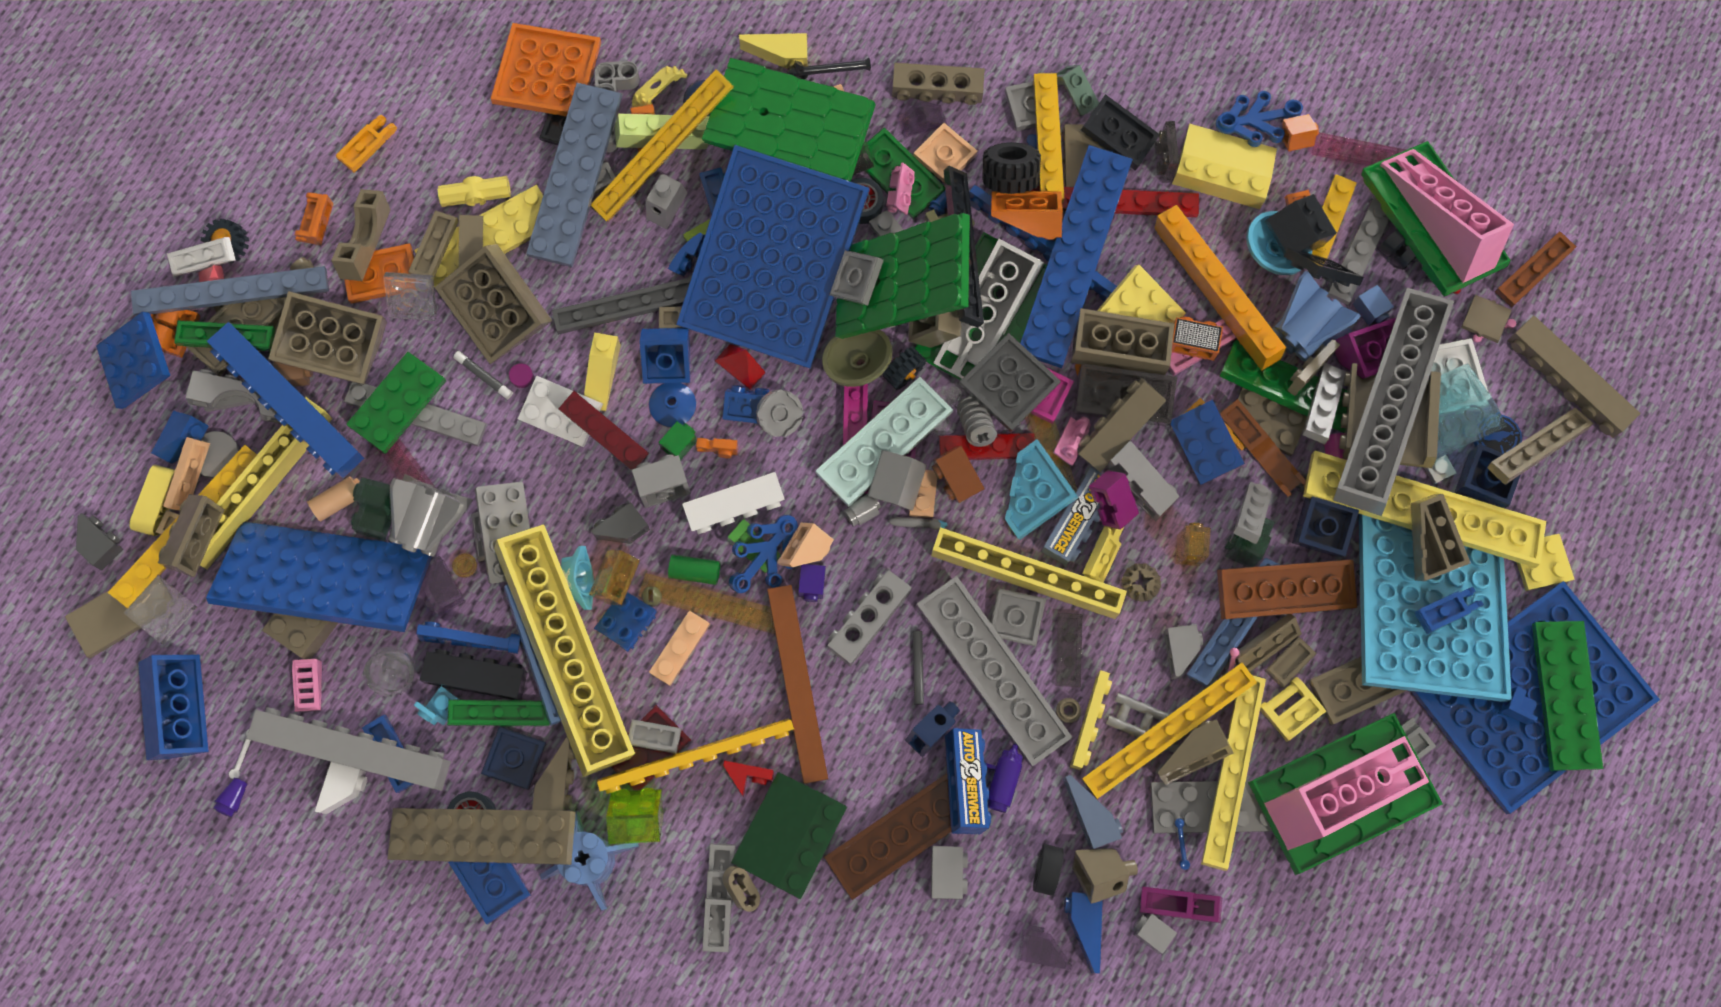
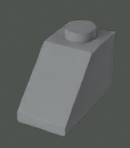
M1197 625L1172 627L1164 631L1171 680H1176L1183 674L1200 651V646L1203 645V636L1201 631H1198Z

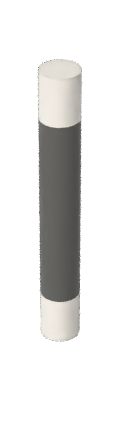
M457 351L454 354L453 358L504 398L508 400L513 395L510 389L462 352Z

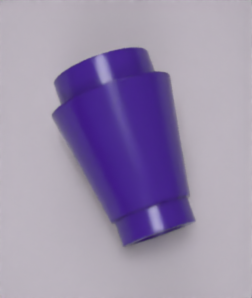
M233 778L232 782L214 801L216 804L213 809L232 818L233 814L238 812L248 784L240 779Z

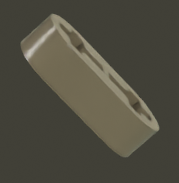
M736 866L727 868L723 874V884L735 905L739 909L748 912L754 911L760 904V895L750 876L742 868ZM734 874L739 875L736 878L739 885L736 883H732L735 880ZM744 893H745V894H748V895H751V896L748 898V901H749L748 904L744 903V902L747 900V899H746V896L744 895Z

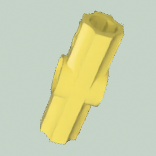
M472 176L465 178L462 183L441 185L437 189L442 207L460 204L475 206L477 203L483 205L487 200L511 197L507 176L489 179Z

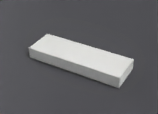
M230 237L167 253L173 277L203 270L213 265L235 261Z

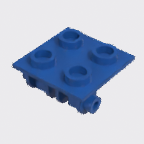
M622 590L594 629L628 652L630 649H634L633 646L638 641L637 637L640 636L642 638V630L647 631L645 626L648 627L652 620H655L657 610L627 591Z

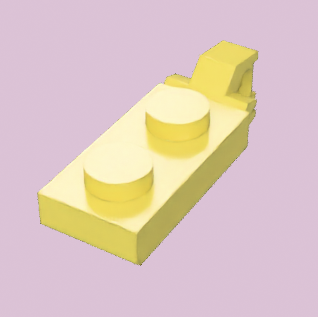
M1108 526L1103 527L1091 556L1085 565L1083 575L1104 583L1121 546L1119 537L1123 528L1119 530Z

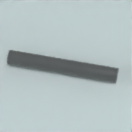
M913 631L914 705H924L922 631Z

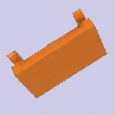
M308 192L306 194L307 206L300 229L295 231V239L300 242L322 245L334 203L327 194L322 195Z

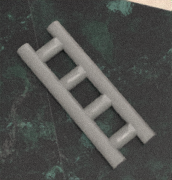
M1117 693L1115 702L1121 704L1116 718L1108 716L1106 724L1135 737H1140L1150 729L1153 718L1162 721L1170 714ZM1130 708L1144 714L1140 727L1125 722ZM1174 743L1166 750L1174 753L1180 745Z

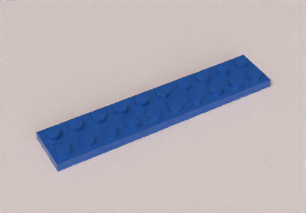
M1091 145L1088 146L1062 221V237H1057L1020 343L1041 362L1059 368L1063 367L1077 326L1080 308H1083L1133 160L1131 158Z

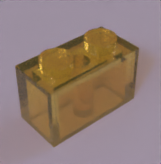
M1189 523V525H1186L1177 535L1175 564L1200 566L1209 557L1211 528L1203 527L1202 523Z
M607 550L589 595L608 605H622L640 560L621 550Z

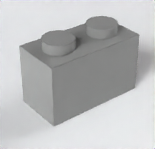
M931 847V899L961 900L963 899V894H967L968 881L963 879V868L968 867V853H963V847Z

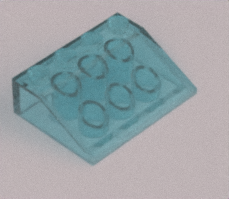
M1468 363L1441 375L1437 459L1507 427L1497 404Z

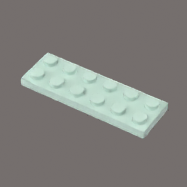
M919 377L823 463L815 473L849 507L870 488L882 450L905 456L953 412V409Z

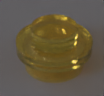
M460 554L453 560V571L459 577L468 578L476 572L477 561L470 554Z

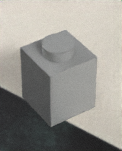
M1148 914L1146 917L1142 915L1134 925V928L1137 930L1133 935L1156 953L1163 954L1177 932L1155 915Z

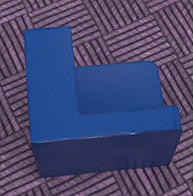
M1518 686L1512 688V700L1503 702L1499 712L1526 725L1535 723L1538 718L1533 715L1537 702L1525 697L1527 690Z

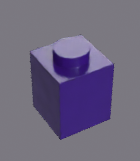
M801 565L798 593L799 597H803V601L818 602V599H823L826 566Z

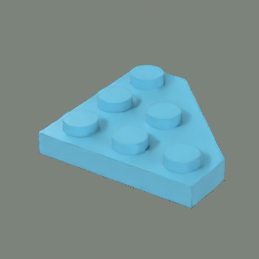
M1038 439L1017 454V466L1009 495L1011 496L1009 508L1005 516L1006 522L1020 540L1079 498Z

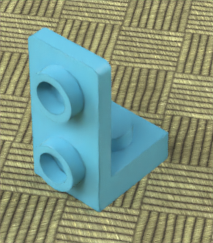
M441 686L426 706L416 701L414 706L419 709L417 714L433 725L437 722L445 725L448 720V700L460 699Z

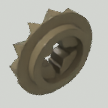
M1136 563L1125 571L1122 578V586L1131 599L1140 602L1148 601L1158 594L1161 588V576L1158 575L1155 568L1147 565V563ZM1139 573L1143 579H1151L1145 584V590L1140 584H1134L1139 579Z

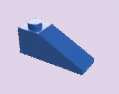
M1070 892L1069 898L1065 897L1064 913H1068V920L1091 973L1100 974L1103 900L1091 904L1085 893Z

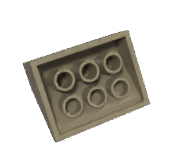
M498 244L484 246L435 286L437 292L489 364H492L552 322V319Z
M288 291L268 360L364 385L380 347L387 321L381 315Z

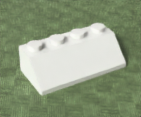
M773 472L694 499L682 505L691 531L697 530V533L701 534L712 530L710 526L712 524L720 522V525L724 526L735 522L734 517L743 514L744 518H748L758 514L757 509L766 506L767 511L781 506L780 501L785 499L776 473Z

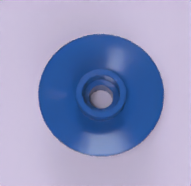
M664 383L653 391L649 400V410L655 421L663 426L672 427L677 421L683 425L694 415L696 399L691 389L682 383ZM670 399H675L676 403L674 405H669L668 401Z

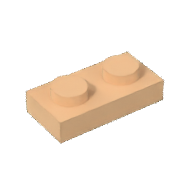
M925 470L913 511H909V516L933 519L937 476L933 470Z

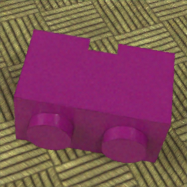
M1107 470L1089 485L1094 502H1099L1100 504L1098 513L1104 526L1121 530L1139 514L1126 474Z

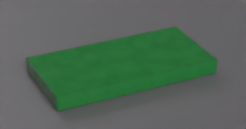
M884 127L862 146L857 164L887 194L889 191H896V188L892 189L889 187L891 172L895 166H901V163H904L915 172V180L912 185L908 215L914 220L930 206L932 200H936L945 191V186Z

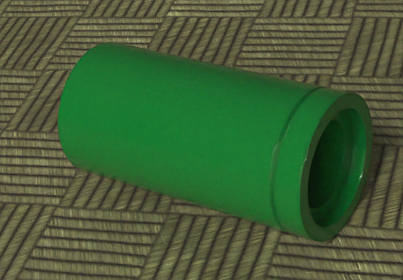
M672 554L669 562L668 578L717 585L721 562Z

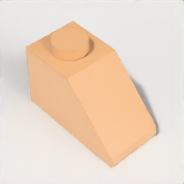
M801 522L777 563L781 566L795 567L820 561L829 553L834 539L814 523Z

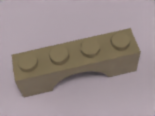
M361 189L354 204L355 226L352 238L349 243H338L331 260L340 279L363 281L391 211L383 191Z

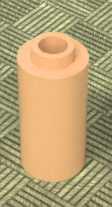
M349 476L307 501L316 518L321 522L362 498V491L365 489L358 478L353 480Z

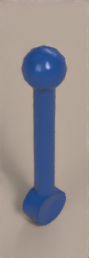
M1178 818L1174 824L1178 828L1182 858L1180 860V867L1187 870L1190 868V862L1186 857L1183 834L1184 820Z

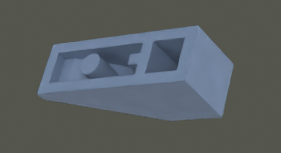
M1071 775L1064 777L1063 781L1089 848L1095 849L1122 839L1120 833H1123V829L1118 818L1114 819L1113 814Z

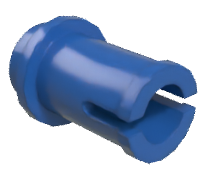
M946 191L936 200L930 202L929 210H934L937 217L946 212Z

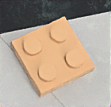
M943 123L913 153V156L945 184L943 170L948 166H952L962 171L975 158L978 151L948 125Z

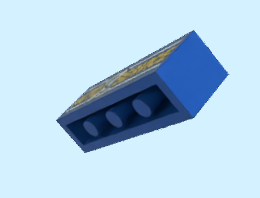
M953 728L945 735L952 834L980 835L989 829L991 824V813L988 811L987 805L989 789L986 787L985 781L987 764L984 762L983 756L985 740L982 738L981 730Z

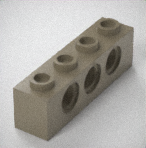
M894 63L892 97H897V99L902 101L912 98L919 99L922 102L942 100V102L948 104L955 101L964 102L968 105L982 103L985 68ZM917 82V83H919L920 85L915 86V85H912L911 83ZM934 84H941L942 86L936 87ZM957 85H962V86H964L965 88H962V89H961V88H957L956 86H957Z

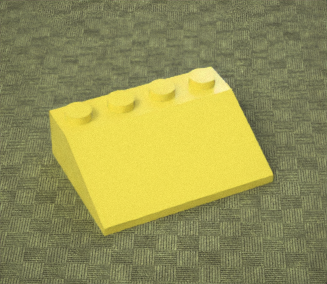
M1189 124L1172 184L1260 209L1266 200L1271 183L1277 148L1263 144L1258 147H1252L1246 139Z

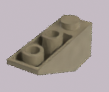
M568 737L565 738L534 787L532 810L567 811L571 808L572 795H568L569 784L573 785L574 769H571V761L576 758Z

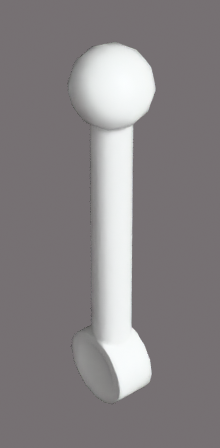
M245 740L235 768L229 772L231 779L239 778V769L251 740Z

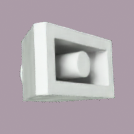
M331 762L315 812L328 814L356 798L359 792L365 789L367 783L366 771Z

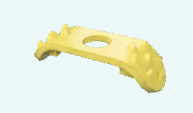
M668 66L662 68L634 94L632 108L651 105V101L673 80L676 82L681 77L687 78L688 74L683 69L678 70L676 66H673V68ZM661 81L660 86L651 89L652 84Z

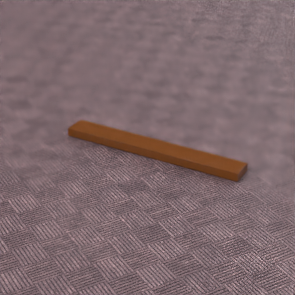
M792 585L767 589L791 721L794 728L803 784L828 780Z

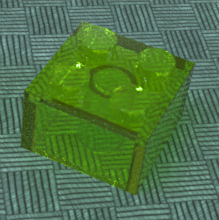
M644 788L635 791L620 789L611 793L606 815L608 844L660 842L664 817L662 789Z

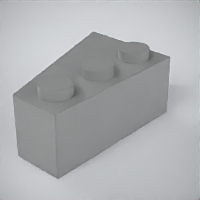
M1131 441L1110 460L1104 473L1110 470L1126 474L1136 504L1155 521L1179 498L1176 489L1165 481Z

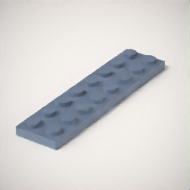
M576 83L526 252L528 257L573 267L621 103V93Z

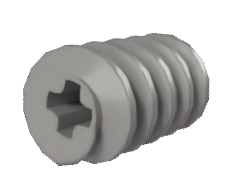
M972 396L961 400L957 406V414L968 442L977 447L991 444L997 437V431L990 413Z

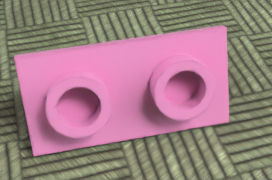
M901 163V166H895L891 172L889 187L892 189L896 188V191L888 192L886 207L888 212L896 213L898 209L905 215H908L915 172L904 163Z
M1070 417L1053 452L1071 466L1074 465L1079 454L1077 449L1081 439L1086 434L1088 435L1090 431V420L1087 417H1082L1076 421Z

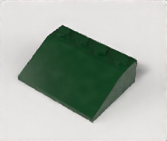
M777 772L731 863L801 899L847 806Z

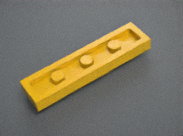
M1335 174L1322 205V209L1336 232L1339 230L1357 182ZM1337 233L1323 247L1313 250L1312 254L1328 258Z

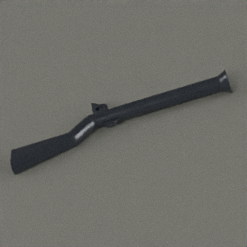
M870 58L861 61L803 66L802 62L795 60L794 68L789 69L786 74L806 79L808 75L863 69L870 71L871 62Z

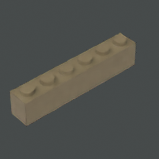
M1533 315L1507 340L1515 352L1522 354L1528 359V363L1532 368L1540 370L1546 376L1548 383L1557 386L1568 401L1574 402L1581 408L1584 416L1593 419L1605 435H1610L1614 438L1622 433L1641 414L1536 316Z

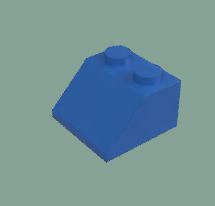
M642 329L640 353L643 384L690 383L689 329Z

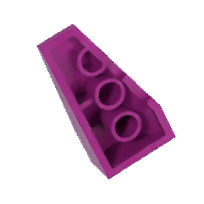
M1396 318L1335 339L1340 344L1335 351L1339 364L1350 370L1352 363H1356V375L1362 379L1377 374Z

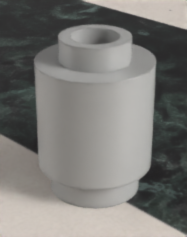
M865 494L845 509L844 514L853 527L857 524L860 526L879 515L878 509L881 508V505L877 499L868 497V494Z

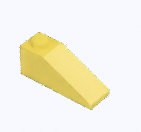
M807 33L739 35L740 49L785 69L794 68L795 60L802 62L803 66H808Z
M594 332L589 354L584 396L602 403L600 411H606L621 344L618 336Z

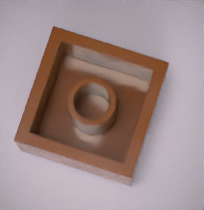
M956 446L933 459L935 465L931 467L937 478H943L946 483L943 489L949 500L961 503L985 489L962 446Z

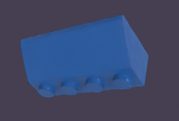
M151 655L138 662L146 761L173 759L209 752L200 655Z

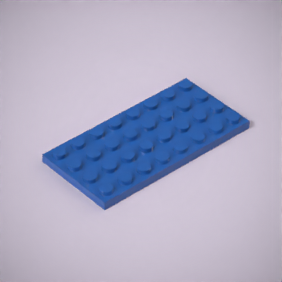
M244 522L236 531L206 599L208 604L405 632L432 556L422 553L421 549H417L416 552L405 550L402 548V544Z

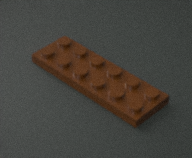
M947 773L824 857L851 900L952 832Z

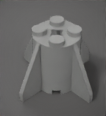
M404 474L403 480L393 478L390 485L392 530L388 540L402 544V548L405 550L416 552L417 549H421L422 553L435 557L441 539L458 522L473 499L450 493L444 489L439 490L434 488L433 485L421 482L407 474Z

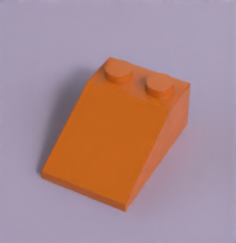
M992 191L991 216L1036 237H1043L1049 240L1062 237L1063 211L1061 191H1026L1016 194Z

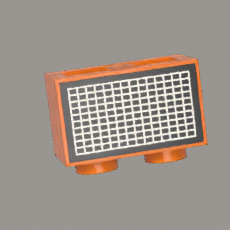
M1176 317L1174 321L1172 352L1214 361L1219 353L1223 327L1217 326L1216 323L1211 321L1198 322L1190 317Z

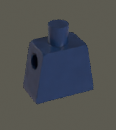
M951 701L943 708L938 704L911 730L905 741L923 758L956 723L954 717L960 712L959 708Z

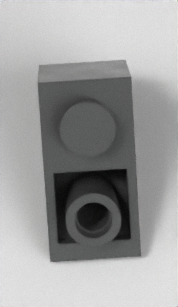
M630 502L627 505L622 504L617 507L613 512L614 514L608 519L603 518L595 523L594 529L591 532L597 540L631 544L650 529Z
M80 513L77 517L76 550L92 566L103 570L124 550L118 544L121 540L111 531L106 533L101 528L104 524L94 515L88 517Z

